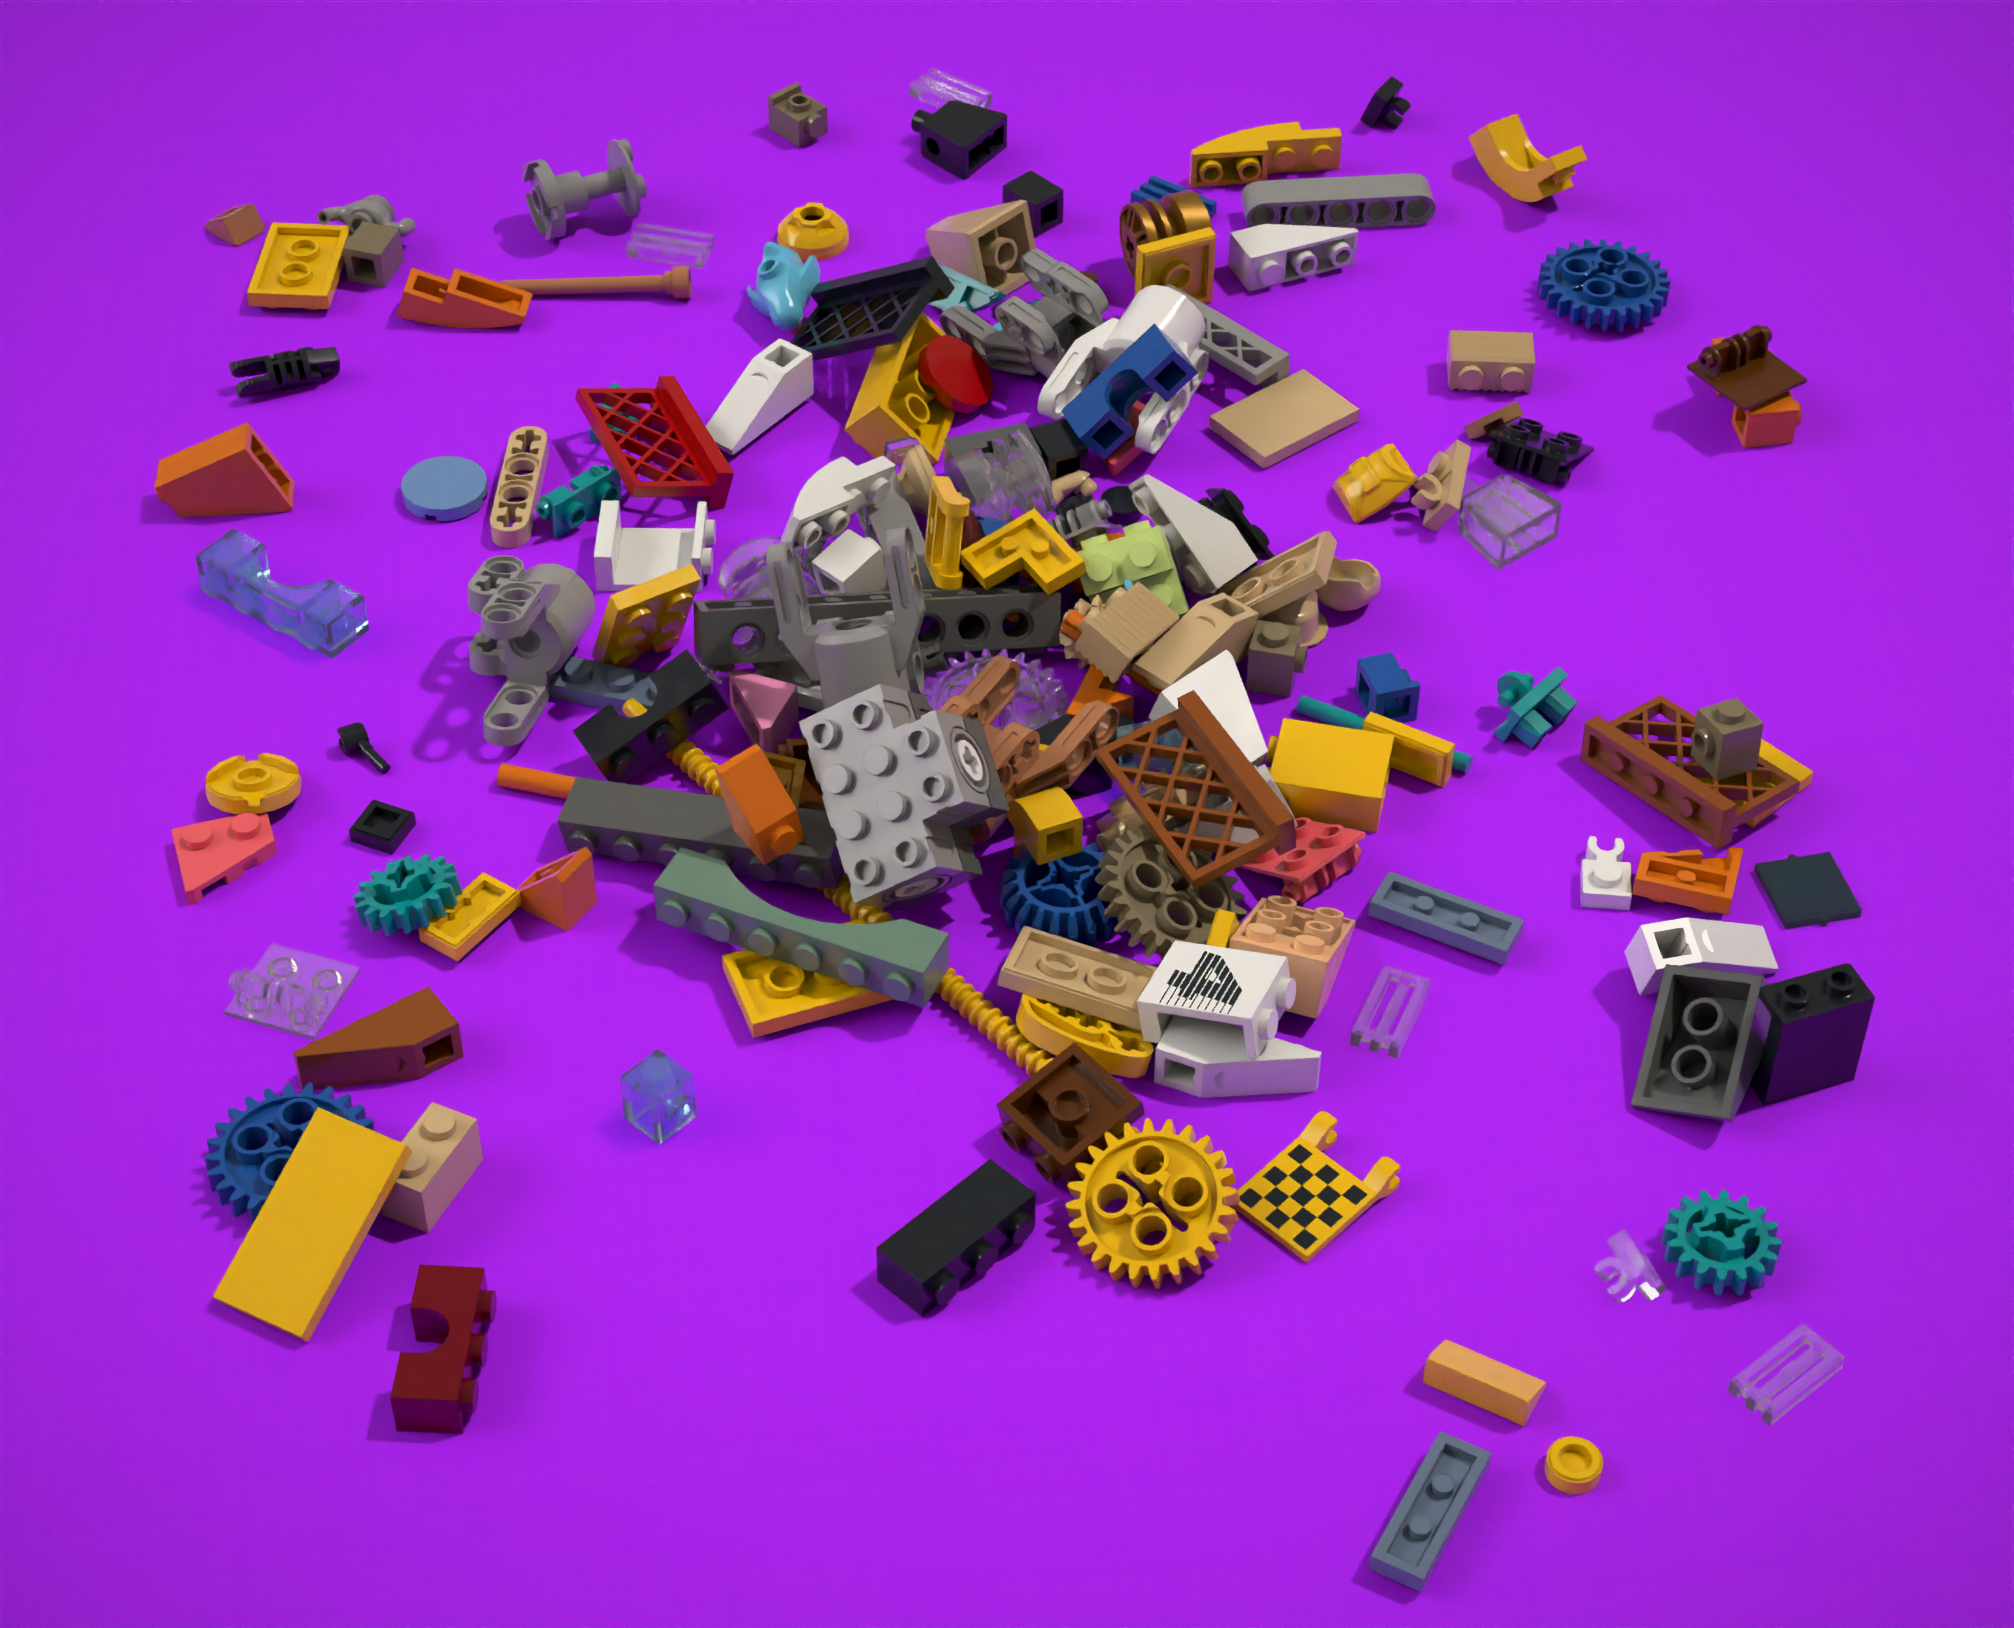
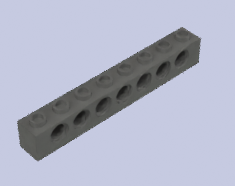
M1039 584L993 586L988 590H985L984 587H963L957 590H922L926 608L924 617H932V625L926 633L918 635L920 650L939 642L945 656L944 659H952L958 657L959 652L975 651V654L979 656L991 657L1001 655L1002 649L1019 648L1021 653L1041 654L1046 652V647L1060 646L1061 593L1058 590L1048 595ZM890 591L807 595L812 625H815L821 619L842 617L844 620L881 616L885 614V611L893 610ZM773 597L693 601L694 655L702 666H707L708 670L730 671L735 669V664L753 663L755 668L772 669L779 667L781 661H797L786 645L779 641L780 631ZM1013 612H1019L1020 617L1017 625L1010 630H1003L1002 624L1006 616ZM971 614L976 615V622L971 630L963 633L958 631L962 618ZM744 626L753 627V636L747 643H733L734 634L738 629Z

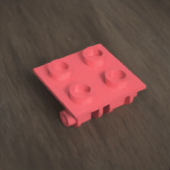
M1307 817L1295 818L1298 824L1295 827L1296 848L1281 856L1272 849L1237 868L1282 878L1285 885L1282 888V895L1302 904L1319 892L1318 889H1324L1329 885V882H1334L1338 877L1358 865L1362 851L1357 843L1366 837L1365 832L1344 828L1339 824L1331 825L1312 821Z

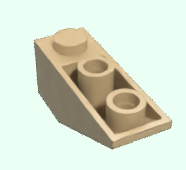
M1225 593L1199 601L1134 662L1132 670L1146 677L1148 683L1152 686L1165 690L1226 649L1233 656L1235 663L1244 660L1259 613Z

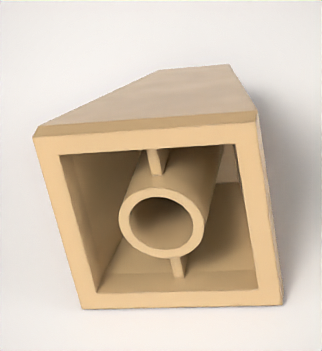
M1018 200L948 216L926 229V243L930 248L931 256L934 257L939 265L942 264L1005 294V296L1030 281L1020 265V257L1031 249L1036 248L1027 201Z

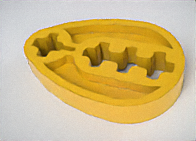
M1027 994L1022 995L1016 1015V1024L1022 1035L1036 1046L1058 1056L1075 1042L1110 1074L1128 1078H1139L1147 1072L1154 1050L1151 1042L1143 1041L1142 1030L1130 1028Z

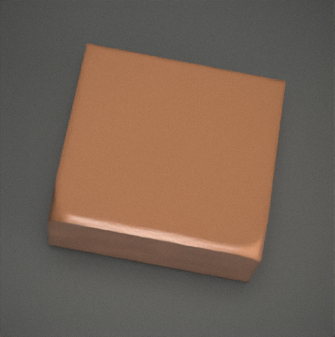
M250 203L231 207L208 220L204 225L207 231L234 246H239L265 231V226L254 204Z

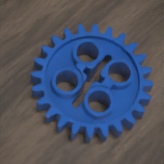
M1584 239V246L1580 247L1574 242H1569L1568 250L1557 247L1555 255H1546V262H1541L1537 290H1540V300H1547L1546 308H1557L1556 317L1558 318L1567 315L1571 316L1570 324L1572 325L1581 320L1585 321L1586 329H1590L1594 324H1600L1602 331H1607L1609 325H1614L1619 331H1623L1625 323L1630 324L1634 328H1639L1640 320L1650 323L1652 322L1653 315H1661L1662 307L1667 306L1671 280L1667 279L1668 270L1660 269V260L1649 261L1650 252L1637 254V246L1633 245L1628 249L1622 248L1621 241H1617L1613 246H1609L1605 239H1601L1599 245H1593L1591 241Z
M287 1083L284 1087L283 1095L276 1096L270 1088L264 1089L265 1100L257 1102L249 1096L245 1097L247 1109L244 1112L229 1108L227 1111L230 1123L216 1122L214 1126L217 1137L207 1139L209 1154L204 1156L212 1191H217L219 1204L221 1206L230 1204L232 1214L235 1217L248 1211L250 1223L253 1224L316 1109L319 1107L375 1131L372 1118L366 1119L365 1109L362 1104L353 1107L351 1096L348 1093L335 1100L333 1087L328 1086L317 1095L314 1094L312 1083H307L302 1093H294L291 1083ZM279 1135H280L281 1138H282L283 1146H281V1141H280Z

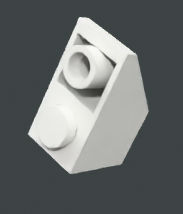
M847 529L811 561L819 591L823 594L890 591L883 561L884 553L878 543L870 537L863 538L852 530Z

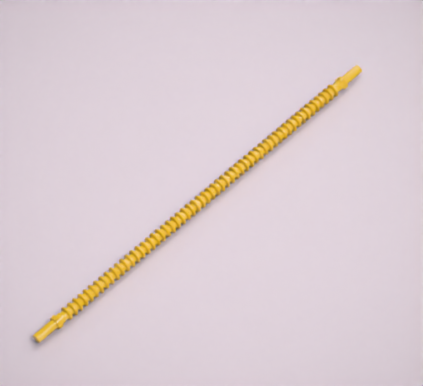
M632 698L624 703L622 711L631 718L645 713L647 709L636 699ZM686 739L665 754L668 759H672L676 766H680L684 773H688V776L695 780L700 787L705 788L708 794L723 797L715 768L719 765L712 762L709 756L704 755L700 748H696L692 741ZM845 874L842 876L838 889L816 888L818 891L824 892V896L827 899H832L835 906L841 907L844 914L850 915L851 920L863 918L865 924L893 921L892 915L889 912H883V907L855 904L849 888L851 883ZM949 967L934 993L941 994V999L945 1002H950L952 1009L959 1010V1014L963 1018H968L972 1026H978V1031L981 1034L987 1035L991 1043H997V1048L1000 1051H1006L1009 1059H1016V1064L1020 1068H1026V1073L1029 1076L1034 1075L1054 1059L1051 1058L1050 1052L1044 1049L1041 1050L1040 1047L1025 1038L1017 1025L1012 1024L1010 1017L1003 1016V1012L999 1008H994L990 1000H984V995L981 992L975 991L972 984L965 983L964 977L956 975V971ZM1132 1127L1135 1133H1140L1137 1127ZM1124 1131L1116 1137L1118 1140L1125 1138ZM1160 1161L1148 1162L1141 1168L1140 1172L1145 1171V1175L1154 1174L1161 1169L1163 1163ZM1194 1192L1185 1194L1179 1200L1178 1205L1184 1207L1193 1206L1200 1201L1202 1195ZM1223 1224V1226H1224L1229 1232L1233 1229V1227H1234V1225H1235V1224Z

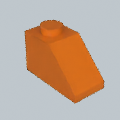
M757 743L715 768L733 830L764 865L780 855L790 852L796 845L805 840L797 809Z

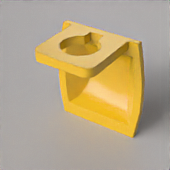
M1386 444L1369 456H1362L1349 465V470L1344 472L1334 482L1332 487L1357 524L1389 505L1411 485H1415L1419 478L1397 450L1394 444Z

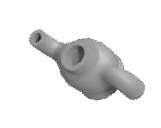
M369 195L351 204L328 207L317 213V220L321 224L340 221L345 225H349V229L353 234L363 221L400 228L401 237L411 234L416 229V224L411 218H404L398 223L394 222L395 213L393 207L384 197L379 195Z

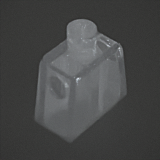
M1501 475L1483 486L1471 478H1465L1458 530L1494 568L1500 570L1557 537L1562 503L1510 475Z

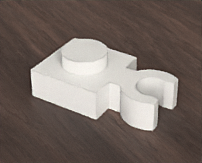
M1596 836L1589 837L1585 855L1586 859H1582L1580 869L1581 907L1630 910L1632 899L1631 863L1622 862L1624 842L1621 838H1615L1614 848L1605 851L1597 846Z

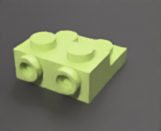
M1144 520L1124 527V537L1108 542L1106 534H1102L1080 542L1082 550L1076 553L1084 561L1086 573L1080 576L1085 595L1089 597L1091 604L1097 594L1102 600V604H1105L1118 588L1122 587L1126 590L1124 581L1129 579L1133 585L1139 581L1178 616L1189 611L1163 526L1151 527L1149 520Z

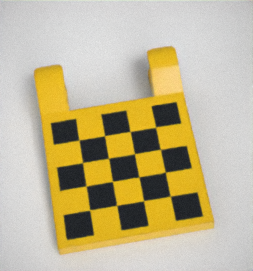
M1325 1111L1318 1112L1296 1140L1238 1189L1240 1202L1231 1205L1306 1263L1314 1258L1373 1203L1392 1194L1400 1184V1179L1396 1176L1400 1171V1165L1389 1157L1379 1159L1364 1180L1361 1181L1321 1151L1331 1147L1337 1140V1133L1333 1128L1337 1126L1338 1120Z

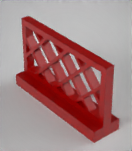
M659 376L656 388H577L575 400L632 497L701 496L704 502H707L709 509L725 508L734 472L675 376ZM635 403H648L650 410ZM597 404H604L611 407L612 409L609 410ZM621 413H625V414H627V415H629V416H631V417H634V418L638 419L639 421H638V422H635V421H633V420H631V419H629V418H626V417H624V416H622V415H620V414H621ZM612 425L627 433L624 435L618 431L609 428L608 426ZM648 425L654 426V427H656V428L662 430L663 434L660 433V432H658V431H655V430H653V429H651V428H649V427H647V426H648ZM636 437H639V438H641V439H643V440H645V441H648V442H650V443H652V444H654V445L651 447V446H649V445H647V444H644V443H642V442L636 440L635 438H636ZM625 449L627 451H630L636 455L641 456V458L637 459L631 455L624 453L623 450ZM662 450H668L676 454L678 458L662 452ZM652 461V462H654V463H656V464H659V465H661V466H663V467H665V468H668L669 470L666 472V471H664V470H662V469H660V468H657V467H655V466H653V465H651V464H649V463ZM679 473L690 478L692 481H686L676 475ZM640 474L654 481H640L637 475Z

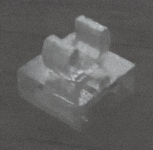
M1625 1229L1606 1240L1616 1257L1602 1259L1595 1266L1594 1270L1604 1282L1611 1279L1614 1275L1621 1274L1619 1281L1606 1289L1617 1303L1628 1300L1634 1294L1636 1287L1649 1302L1667 1291L1644 1251Z

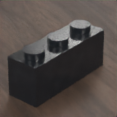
M989 1159L876 1247L877 1281L921 1317L925 1316L938 1304L944 1305L955 1296L958 1289L973 1276L988 1271L997 1257L1013 1244H1021L1031 1235L1036 1224V1193Z

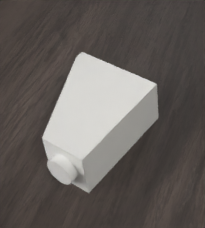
M1227 649L1160 693L1148 716L1152 721L1177 710V698L1194 690L1255 769L1260 766L1268 749L1234 658ZM1176 728L1165 733L1166 737L1177 748L1181 747L1183 736ZM1191 763V764L1194 765L1195 768H1197L1198 766L1201 765V764Z

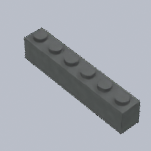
M576 777L557 820L568 851L575 852L587 847L594 855L620 858L627 862L643 861L668 866L679 849L683 847L724 860L734 875L753 877L766 882L774 880L800 884L808 888L838 889L844 873L835 842L837 841L835 831L830 826L826 811L796 807L805 840L796 845L790 852L780 855L766 865L760 861L733 830L724 797Z

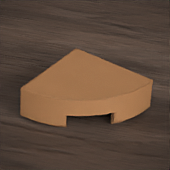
M1518 401L1465 425L1464 428L1469 439L1473 438L1475 440L1521 418L1523 412Z

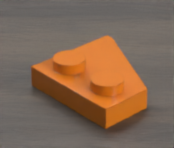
M1738 847L1728 848L1725 858L1702 859L1703 854L1700 849L1682 850L1677 853L1665 851L1642 852L1632 894L1646 897L1654 902H1670L1693 907L1705 913L1716 912L1729 915L1743 849Z

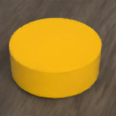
M1573 1436L1560 1438L1548 1449L1544 1467L1545 1475L1551 1485L1564 1493L1584 1494L1593 1490L1599 1483L1603 1468V1457L1599 1449L1586 1439Z

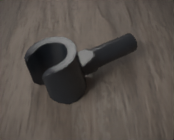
M356 722L337 728L340 736L338 744L344 755L360 750L361 754L381 774H386L390 770L391 766L370 744L368 734L362 723Z

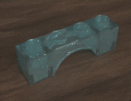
M231 529L195 556L199 573V584L207 595L237 608L241 613L262 621L273 630L282 632L301 642L307 648L316 650L331 659L369 631L363 595L332 579L308 586H288L271 580L266 546L235 529Z

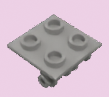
M1094 499L1075 508L1076 513L1072 509L1067 511V520L1072 533L1062 515L1056 516L1055 520L1050 519L1047 521L1072 549L1081 545L1080 542L1102 534L1108 535L1122 529L1121 525L1108 523L1107 518L1112 516V511L1106 500L1098 502Z

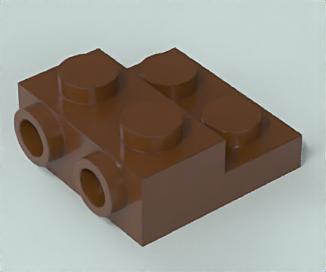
M1075 1042L996 1104L1002 1123L999 1132L1007 1145L1017 1153L1026 1148L1035 1156L1032 1159L1033 1165L1047 1182L1052 1184L1057 1179H1060L1067 1187L1068 1182L1082 1179L1076 1170V1163L1092 1165L1093 1160L1088 1151L1090 1145L1104 1151L1107 1145L1104 1136L1106 1132L1117 1137L1124 1131V1123L1128 1122L1132 1125L1145 1114L1143 1103Z

